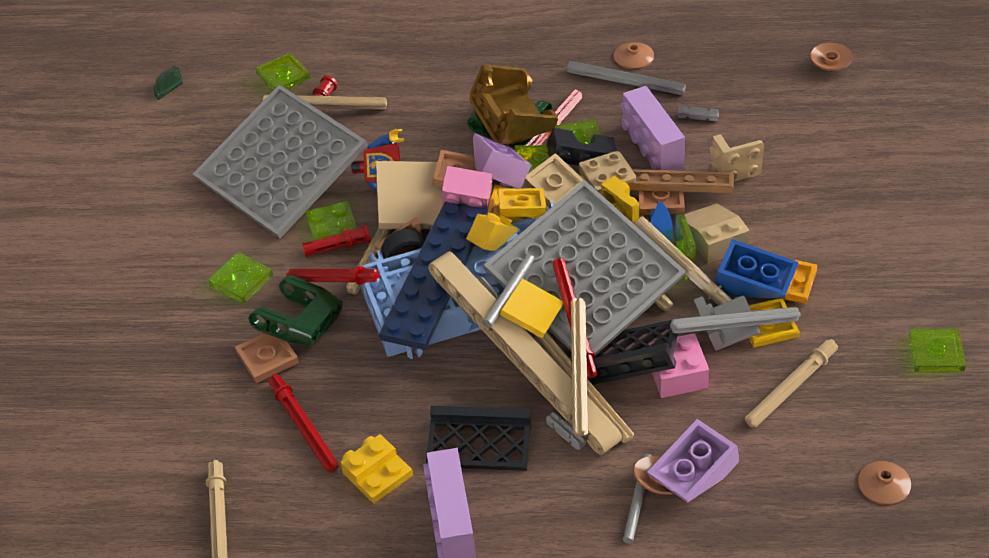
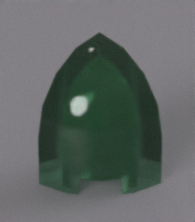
M173 66L157 77L153 89L154 95L158 100L183 84L178 67Z

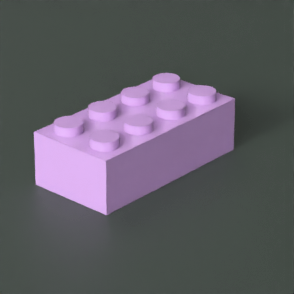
M643 86L623 93V102L621 103L623 119H621L622 127L625 131H628L632 142L638 145L642 156L649 160L651 168L653 170H684L685 136L648 87Z
M458 448L427 453L428 463L423 464L438 558H476L473 530Z

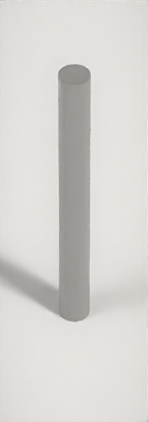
M531 254L525 256L484 319L483 324L485 326L492 327L502 308L534 262L535 258Z
M644 454L642 458L648 457V456H652V455H650V454ZM636 482L623 536V541L628 544L633 543L645 493V488L638 482Z

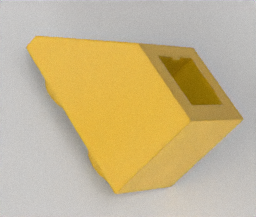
M492 213L487 215L477 214L466 239L482 249L496 251L516 234L519 228L512 225V220L500 215L498 217Z

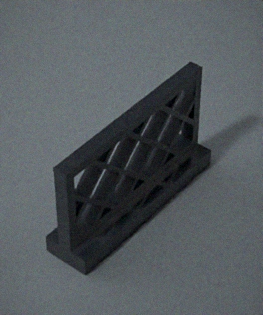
M672 320L623 330L593 358L597 376L588 379L590 383L595 385L674 369L676 367V360L673 355L678 333H673L670 328ZM670 329V330H669L668 332H666L664 335L661 334V333L664 332L665 330ZM647 334V335H646L644 338H642L641 340L638 339V338H640L642 335ZM657 338V340L654 343L648 345L649 342ZM621 339H625L620 344H616ZM633 342L635 343V345H633V346H632L631 348H629L628 350L625 349V348H627L629 345H631ZM611 347L613 348V349H612L611 351H609L607 354H605V355L603 354V353L606 352L609 348H611Z
M431 406L427 453L435 452L441 446L444 450L450 449L445 443L456 436L462 442L457 447L458 453L467 448L473 454L468 460H460L461 468L527 471L532 424L530 409ZM436 427H447L451 431L442 439L435 434ZM464 428H472L476 432L467 440L459 434ZM489 429H497L501 433L492 441L484 435ZM513 430H524V436L517 442L508 435ZM481 437L487 445L477 452L470 444ZM503 438H506L512 446L502 453L495 445ZM490 449L498 455L493 461H485L481 457ZM517 450L522 455V462H511L507 456Z

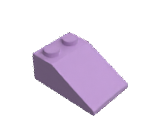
M474 133L475 168L479 172L492 174V181L493 179L500 181L501 186L521 189L531 165L512 148Z
M696 419L647 471V474L688 503L723 480L740 462L738 447Z

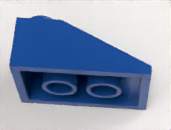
M732 239L717 271L715 284L718 287L721 285V289L726 294L734 297L785 298L799 262Z

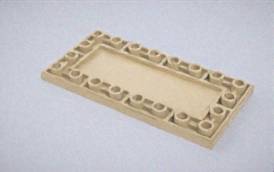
M376 161L378 229H399L416 217L419 219L421 229L432 228L442 208L443 187L432 185L437 162ZM529 163L531 167L528 173L542 163ZM493 179L491 196L494 186L500 185V181ZM525 183L521 187V189L529 188Z

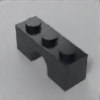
M559 128L552 129L546 143L549 158L556 153L566 164L578 166L580 162L617 151L614 137L594 134L590 143L584 144L576 139L574 131Z

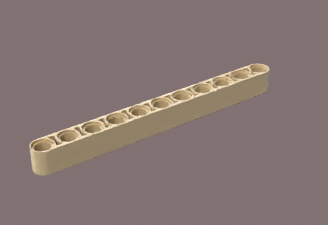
M446 252L431 262L428 268L433 278L573 427L572 379L524 328L502 317L500 314L492 327H487L483 324L484 319L497 300L452 252ZM587 396L588 434L584 437L596 453L603 455L622 440V435L612 421Z

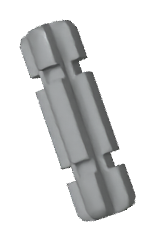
M679 106L677 116L684 119L689 117V119L706 121V119H709V121L716 122L719 119V110Z
M556 412L548 415L546 423L552 429H555L562 438L571 443L576 450H581L585 447L586 438L584 436H575L573 427L566 420L561 419L562 417Z

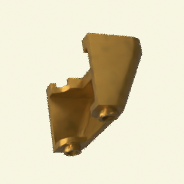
M482 64L470 91L469 98L472 107L492 139L502 145L507 146L550 132L555 128L559 119L553 110H545L543 114L539 113L527 95L532 87V79L525 68Z

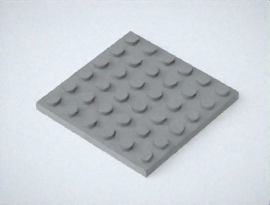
M278 85L204 161L193 175L198 181L280 239L368 146V143L365 139L297 95Z
M585 180L487 261L483 268L505 289L525 256L531 254L535 260L523 279L562 300L552 261L564 258L575 298H582L585 302L586 336L591 351H594L595 355L684 277L686 273L679 264ZM563 304L548 330L572 352L571 329Z

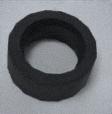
M398 230L384 240L381 251L384 259L393 257V254L403 246L415 245L412 251L421 249L424 241L415 230Z

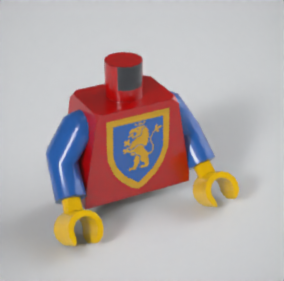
M402 129L391 130L389 134L380 136L370 143L367 150L363 151L364 160H357L351 163L352 174L364 173L365 182L369 183L370 188L377 191L376 161H400V146L395 142L404 141V138L398 139V133L402 132Z

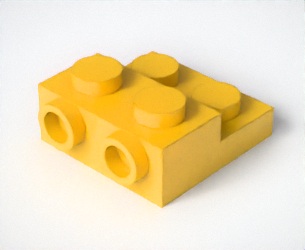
M616 176L605 180L601 184V195L634 224L639 219V202L630 196V187Z
M381 434L375 438L373 436L366 438L361 448L355 452L353 450L346 452L340 462L343 474L373 504L413 476V469L397 455L396 448Z

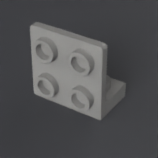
M703 296L694 299L700 316L751 311L745 296L738 297L714 308L711 303L706 305ZM755 325L707 330V333L715 351L759 334L760 331L758 326Z

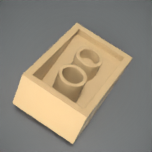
M717 203L677 217L678 223L707 264L723 259L732 239L749 245L750 230L742 219Z

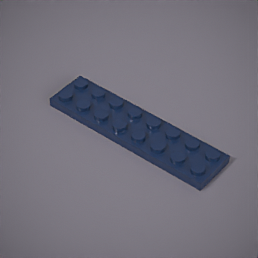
M444 202L379 332L381 341L426 350L451 297L433 278L428 265L446 252H452L465 266L475 246L474 243L466 238L477 214L487 215V209Z

